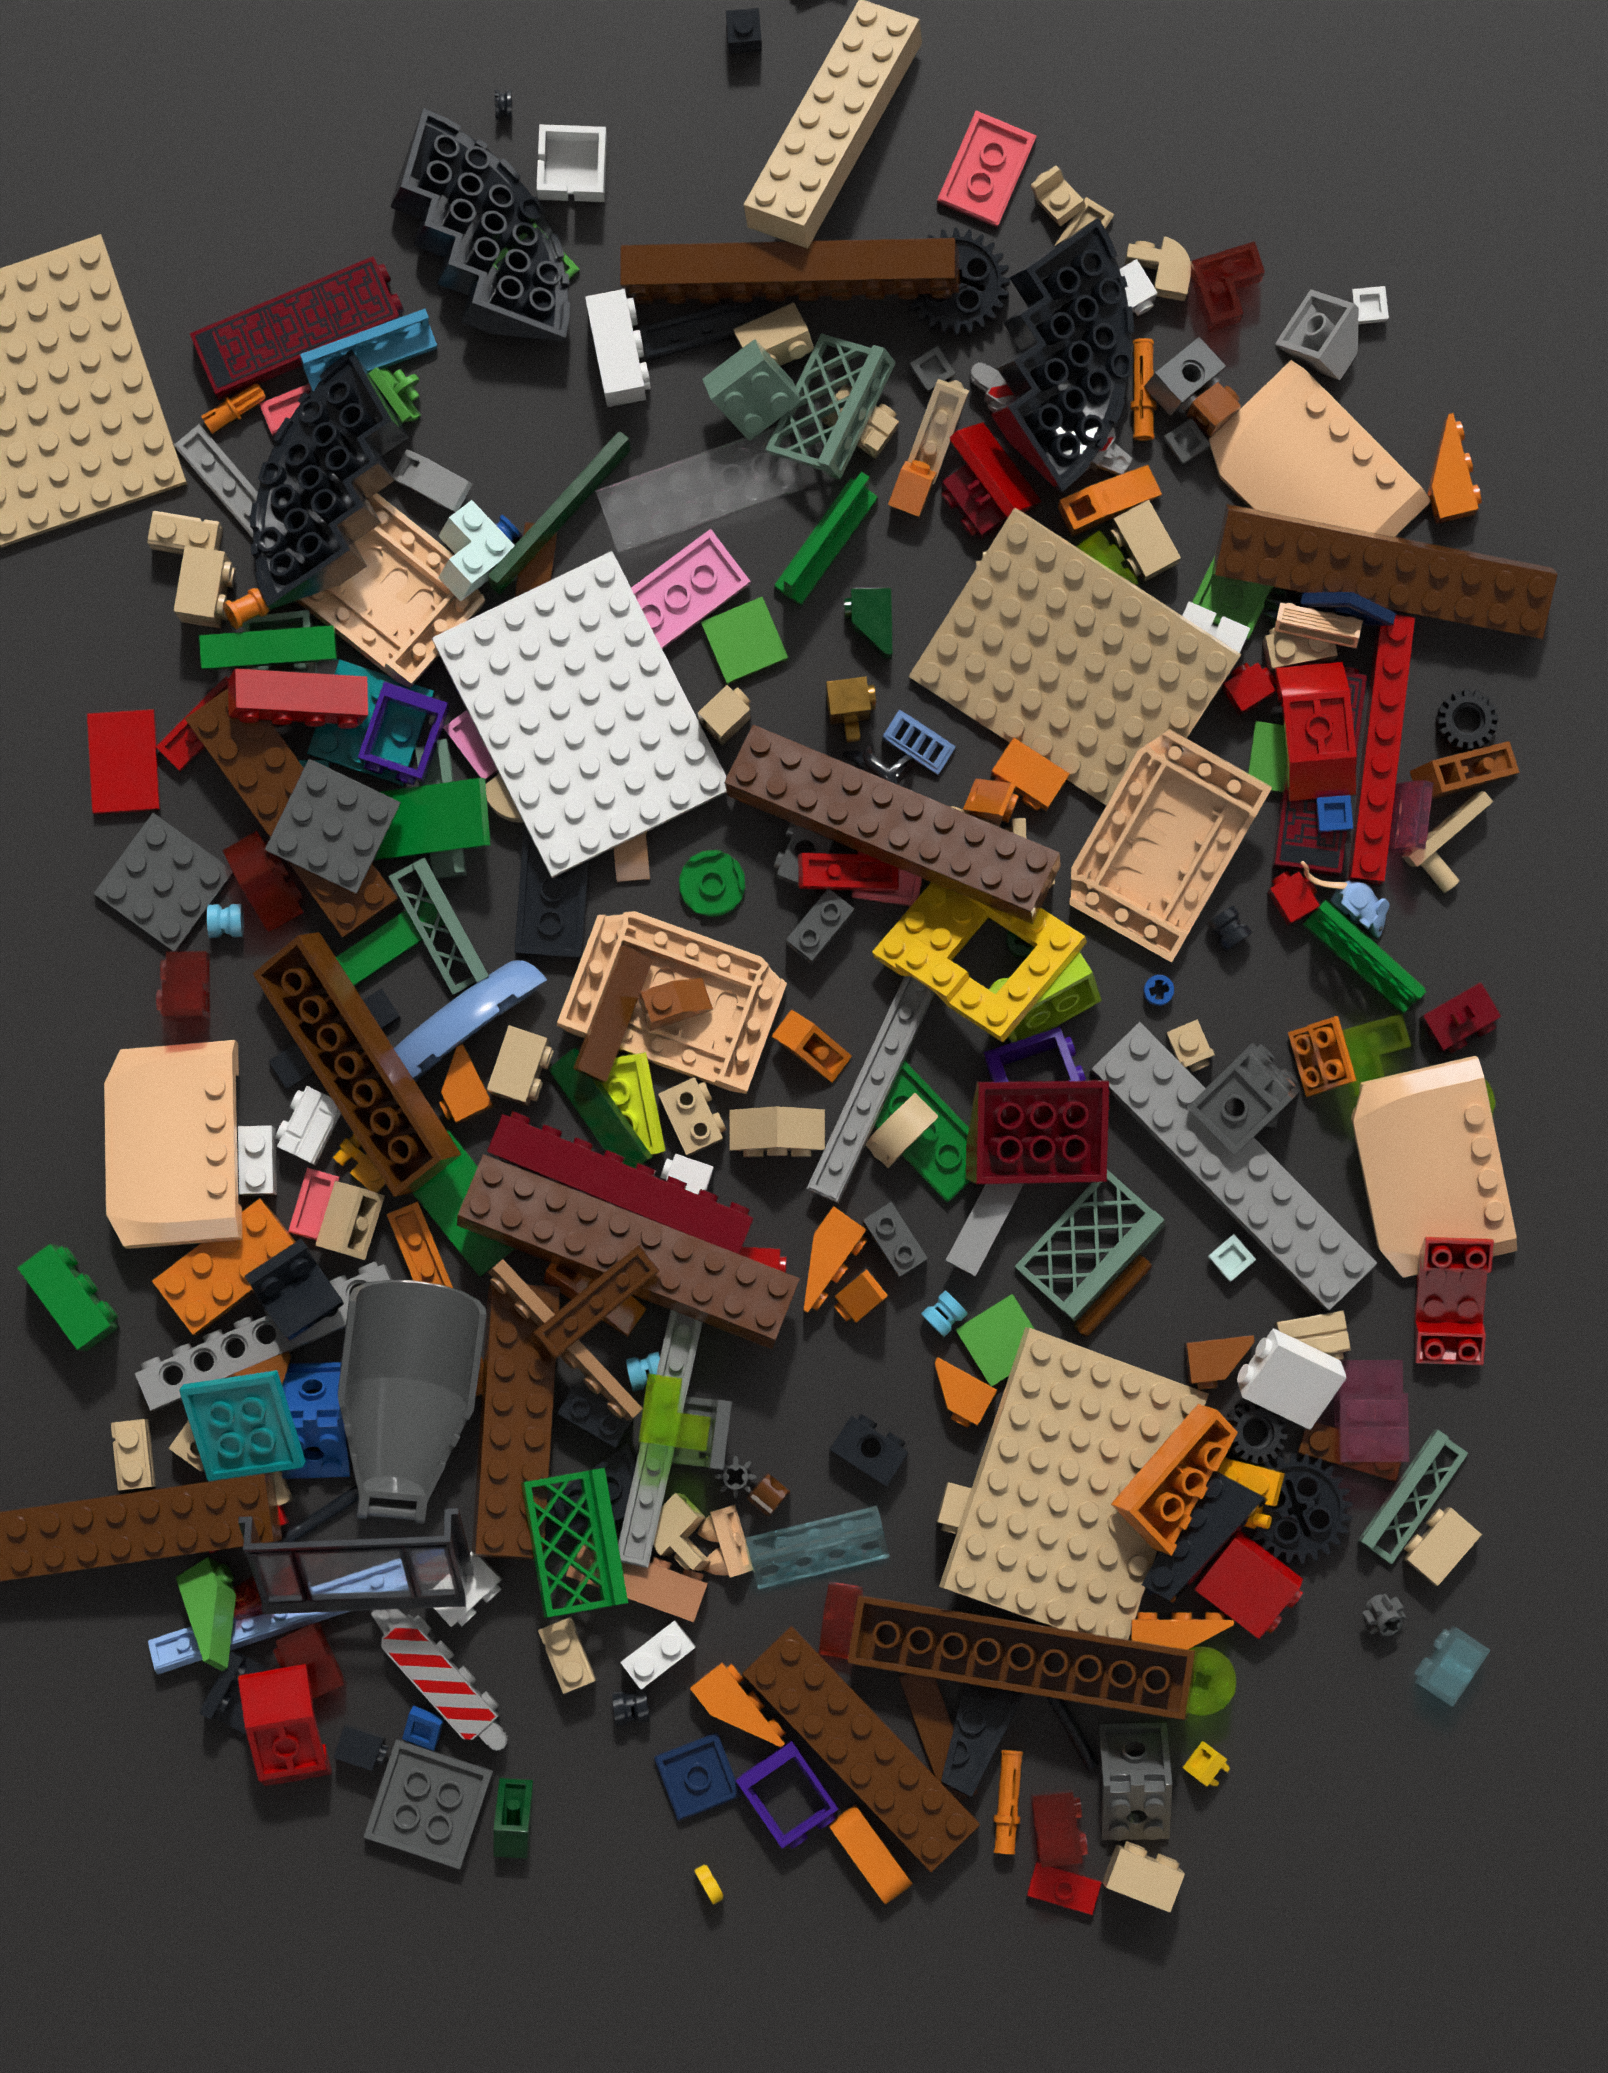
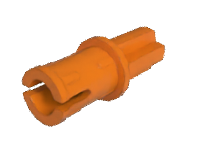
M254 383L231 399L228 396L225 397L226 401L201 415V417L213 434L236 418L242 419L241 414L265 400L266 395L260 385Z

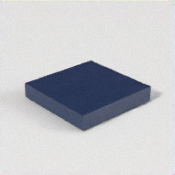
M1353 592L1303 593L1300 603L1305 608H1314L1322 612H1333L1345 617H1355L1363 620L1362 626H1391L1394 624L1396 613Z
M718 1732L654 1756L678 1821L742 1796Z

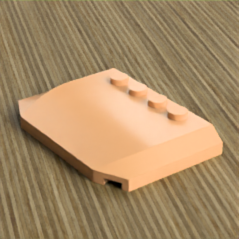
M1292 360L1208 440L1219 478L1250 509L1396 537L1431 503V499L1423 488L1303 367Z
M376 493L368 500L381 524L354 542L367 567L339 586L296 600V602L306 610H309L311 614L326 626L334 625L337 635L393 680L411 688L439 656L432 637L472 619L484 605L485 598L477 589L460 601L438 578L447 561L454 554Z
M1170 729L1137 751L1071 867L1070 905L1172 963L1272 787Z
M635 911L612 916L598 915L557 1021V1026L585 1039L619 947L625 945L653 959L641 991L670 981L702 978L713 1010L649 1031L641 1006L637 1000L618 1051L629 1055L646 1052L648 1062L693 1078L695 1077L698 1080L732 1092L747 1094L787 983L780 979L769 967V964L758 955Z
M236 1040L121 1049L104 1083L106 1215L126 1249L242 1240V1206L238 1204L236 1076H239V1058Z
M1467 1057L1361 1082L1356 1108L1353 1109L1351 1121L1377 1246L1403 1278L1418 1274L1419 1253L1425 1237L1493 1239V1257L1517 1251L1516 1231L1485 1078L1478 1057Z

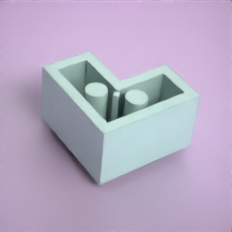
M472 500L448 518L439 534L440 539L455 555L447 561L438 578L462 601L489 580L488 574L515 546Z

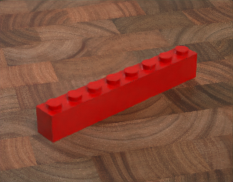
M1395 615L1393 625L1376 627L1347 881H1361L1365 884L1380 886L1385 882L1415 617Z

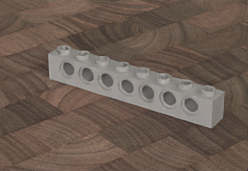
M375 1261L357 1269L360 1275L349 1280L343 1275L329 1281L342 1298L344 1305L338 1308L334 1316L323 1318L290 1341L286 1340L267 1311L264 1310L266 1316L255 1321L252 1316L234 1323L235 1329L225 1334L222 1333L221 1329L202 1337L204 1343L192 1348L190 1343L182 1345L171 1351L173 1357L161 1361L159 1357H155L140 1364L142 1370L136 1372L135 1376L150 1411H156L181 1400L179 1390L183 1384L225 1378L235 1372L284 1352L293 1351L345 1328L349 1296L354 1287L367 1282L392 1280L387 1266L384 1264L378 1266ZM266 1325H271L276 1330V1338L270 1344H263L259 1339V1331ZM239 1338L245 1344V1351L242 1356L233 1358L228 1352V1345L232 1340ZM209 1352L214 1358V1365L209 1371L203 1372L197 1366V1359L200 1354ZM172 1366H178L183 1372V1378L177 1385H171L166 1379V1372Z

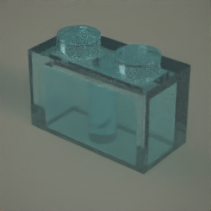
M1452 1626L1449 1631L1443 1629L1433 1645L1437 1650L1431 1659L1425 1657L1415 1672L1419 1676L1415 1682L1417 1685L1451 1707L1455 1705L1490 1652L1488 1648L1457 1627Z

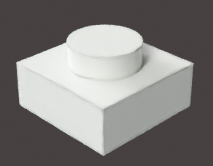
M1385 286L1352 289V303L1359 307L1358 324L1388 321Z

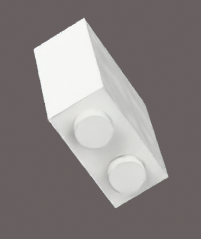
M1273 1328L1267 1338L1260 1340L1256 1347L1255 1355L1249 1364L1242 1366L1238 1373L1237 1382L1242 1398L1311 1430L1347 1377L1340 1360Z

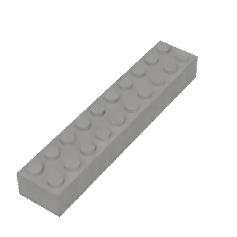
M1141 1022L1089 1071L1097 1080L1109 1081V1092L1325 1312L1329 1311L1377 1264L1254 1137L1234 1155L1187 1108L1206 1088Z

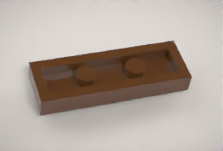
M1315 1422L1311 1430L1304 1427L1297 1452L1304 1455L1307 1453L1314 1458H1322L1324 1461L1396 1482L1405 1449Z

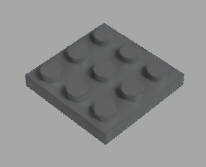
M309 759L265 851L358 894L401 802Z
M152 813L93 894L176 953L207 912V906L212 905L235 871L159 816Z
M396 1739L363 1837L461 1869L493 1770Z

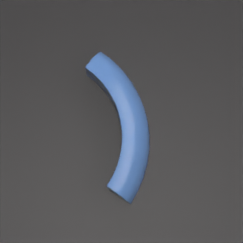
M513 960L495 970L487 978L477 982L441 1008L403 1039L394 1050L416 1082L441 1061L443 1056L478 1032L481 1027L489 1023L497 1015L503 1014L529 997L547 979L535 966L525 961Z

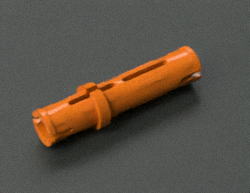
M1139 338L1133 340L1134 401H1131V410L1134 411L1133 438L1134 440L1148 441L1154 439V411L1157 410V402L1153 400V396L1144 386L1154 375V341L1149 338Z
M1001 1750L997 1815L994 1814L993 1822H996L993 1853L1015 1854L1017 1824H1020L1021 1817L1018 1816V1801L1023 1752Z

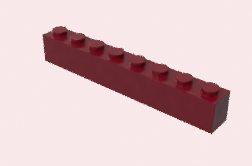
M512 1111L510 1117L502 1114L487 1150L489 1154L629 1212L740 1254L754 1220L753 1217L748 1215L750 1209L731 1202L729 1207L717 1203L719 1196L702 1189L699 1190L698 1194H695L685 1189L687 1183L668 1176L667 1181L654 1177L656 1170L637 1163L636 1168H632L623 1164L624 1157L606 1150L603 1156L591 1151L593 1144L575 1137L573 1143L560 1138L562 1131L544 1124L540 1130L529 1125L531 1119Z

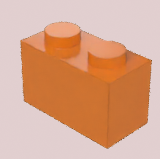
M1014 737L991 771V776L995 778L994 781L1015 784L1014 791L1023 796L1021 801L1035 811H1038L1040 808L1045 811L1048 810L1070 773Z

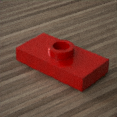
M1036 1862L1026 1895L1092 1915L1102 1882Z

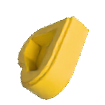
M703 1864L696 1868L694 1872L711 1903L714 1905L723 1900L724 1895L707 1865Z

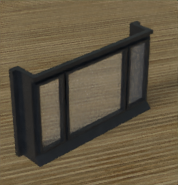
M459 1508L445 1509L444 1536L261 1543L253 1517H239L238 1519L244 1539L243 1551L246 1552L259 1591L263 1614L466 1607L467 1576H474V1567Z

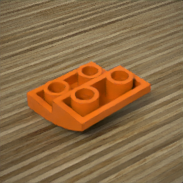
M1338 1016L1288 1032L1306 1097L1356 1081Z

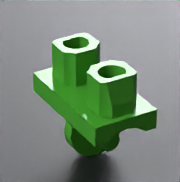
M378 367L368 373L383 396L391 404L390 406L401 424L404 422H414L422 416L412 403L420 397L414 388L420 382L416 374L406 377L402 370L399 369L392 375L388 368L379 370Z

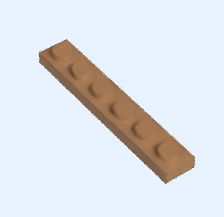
M503 1259L488 1272L493 1277L490 1280L491 1284L501 1294L508 1293L516 1302L513 1305L514 1308L526 1320L531 1318L540 1327L554 1315ZM579 1340L560 1355L570 1368L575 1369L577 1367L584 1374L585 1378L583 1381L595 1394L600 1392L609 1401L607 1407L617 1418L621 1419L624 1417L628 1421L643 1409Z

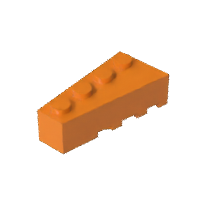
M1197 1404L1111 1505L1153 1549L1172 1556L1177 1547L1175 1542L1181 1530H1186L1192 1519L1190 1514L1198 1499L1204 1497L1208 1489L1206 1484L1213 1471L1219 1469L1238 1432L1218 1410Z

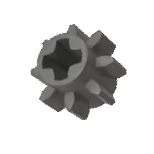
M734 1456L733 1464L730 1466L724 1462V1473L715 1475L716 1479H723L725 1483L721 1487L720 1492L726 1491L729 1487L733 1489L734 1498H737L738 1489L743 1487L750 1493L751 1489L747 1485L748 1479L757 1478V1475L748 1474L746 1470L750 1467L751 1462H746L744 1466L739 1465L737 1456ZM730 1468L735 1471L741 1468L745 1472L742 1475L744 1483L741 1486L737 1483H734L732 1486L728 1484L727 1480L730 1476L727 1471Z
M1386 1594L1376 1595L1368 1600L1365 1605V1611L1362 1612L1365 1618L1364 1624L1371 1634L1379 1631L1381 1636H1391L1401 1629L1403 1620L1406 1619L1403 1613L1404 1607L1397 1597L1390 1600Z

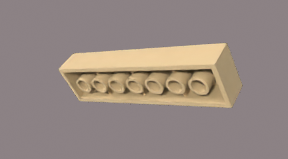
M865 0L857 2L743 204L748 228L808 249L922 44L920 20L918 18Z

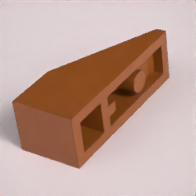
M1510 741L1432 760L1409 771L1419 803L1448 796L1520 773Z

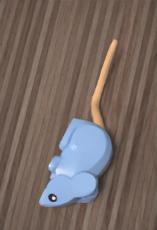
M1304 861L1301 862L1304 868V875L1308 880L1321 887L1337 889L1330 901L1340 912L1345 915L1350 914L1349 920L1353 924H1362L1376 938L1381 936L1389 909L1388 900L1385 898L1379 900L1372 888L1361 881L1329 882L1319 880L1309 873L1308 865Z

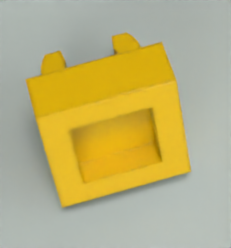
M1204 1741L1200 1743L1182 1767L1207 1787L1209 1784L1218 1786L1219 1782L1214 1777L1221 1768L1226 1772L1230 1770L1229 1766L1225 1763L1228 1759Z

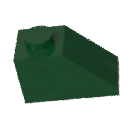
M851 588V598H844L845 618H851V627L884 659H892L891 588Z
M499 1778L494 1821L493 1857L528 1858L533 1780Z

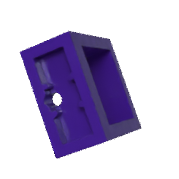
M384 682L358 755L360 762L365 763L363 768L380 775L383 774L384 770L395 773L396 780L409 785H414L415 781L424 783L437 746V740L440 738L450 709L449 704ZM390 702L435 716L417 770L372 755Z
M1060 1027L984 1052L986 1066L992 1082H1008L1003 1065L1056 1047L1060 1053L1069 1081H1086L1081 1065L1075 1067L1072 1057L1076 1056V1051L1071 1037L1064 1038Z
M792 1740L736 1778V1782L781 1848H784L786 1845H789L791 1849L795 1848L808 1838L805 1832L817 1825L820 1830L836 1819L833 1813L838 1810L837 1805ZM793 1758L825 1806L784 1834L752 1788V1785Z

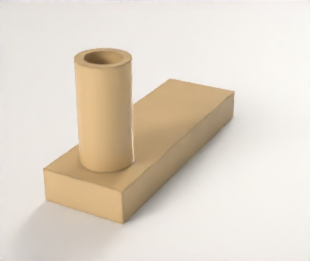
M937 380L908 458V462H912V460L924 462L931 467L930 470L937 472L933 484L937 480L951 442L949 437L954 434L969 394V390L964 389L962 383L957 380L949 382Z
M1485 791L1473 794L1402 855L1403 859L1411 867L1421 865L1443 893L1452 889L1459 882V879L1438 855L1436 850L1493 802Z

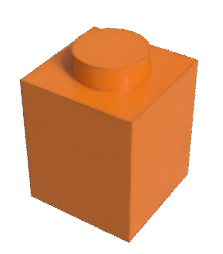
M912 460V462L905 461L888 505L919 517L924 509L937 472L930 470L931 467L924 462Z

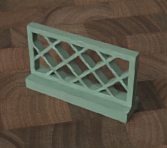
M821 333L796 385L802 402L780 418L765 450L771 455L823 470L828 476L841 479L896 362L883 347L873 345L872 348ZM827 345L837 348L840 356L823 363L822 355ZM859 355L866 356L867 359L863 367L852 372L848 361ZM843 364L847 375L831 382L827 371ZM822 374L826 385L810 392L808 385L811 379ZM847 383H851L852 390L850 395L838 401L834 390ZM829 393L833 404L817 411L813 400ZM808 403L812 414L796 421L794 414L797 408ZM837 412L838 420L836 424L824 430L820 419ZM815 422L819 433L803 440L799 429ZM794 432L798 443L787 449L780 448L779 445L783 437ZM823 441L824 449L819 459L809 457L806 448Z
M1108 1170L1107 1180L1117 1188V1201L1098 1202L1097 1189L1104 1182H1092L1015 1265V1268L1057 1305L1074 1323L1080 1319L1166 1226L1165 1219L1147 1206ZM1121 1192H1122L1129 1200L1121 1201ZM1093 1194V1202H1086ZM1136 1205L1145 1213L1137 1223L1122 1224V1206ZM1117 1206L1118 1224L1099 1225L1098 1207ZM1094 1207V1226H1075L1074 1214L1080 1208ZM1070 1219L1071 1227H1063ZM1123 1229H1130L1123 1237ZM1099 1230H1118L1119 1242L1114 1248L1100 1249ZM1095 1231V1249L1076 1250L1075 1232ZM1071 1232L1072 1250L1052 1251V1238L1055 1234ZM1048 1244V1251L1040 1252ZM1096 1254V1267L1091 1273H1077L1076 1255ZM1100 1254H1107L1100 1262ZM1072 1255V1274L1053 1275L1052 1256ZM1034 1257H1048L1049 1275L1034 1276L1026 1266ZM1085 1278L1077 1287V1279ZM1073 1279V1292L1063 1302L1054 1294L1053 1280ZM1040 1280H1049V1288Z

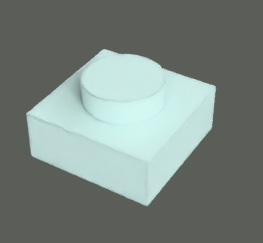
M1234 1234L1208 1256L1229 1282L1256 1260Z

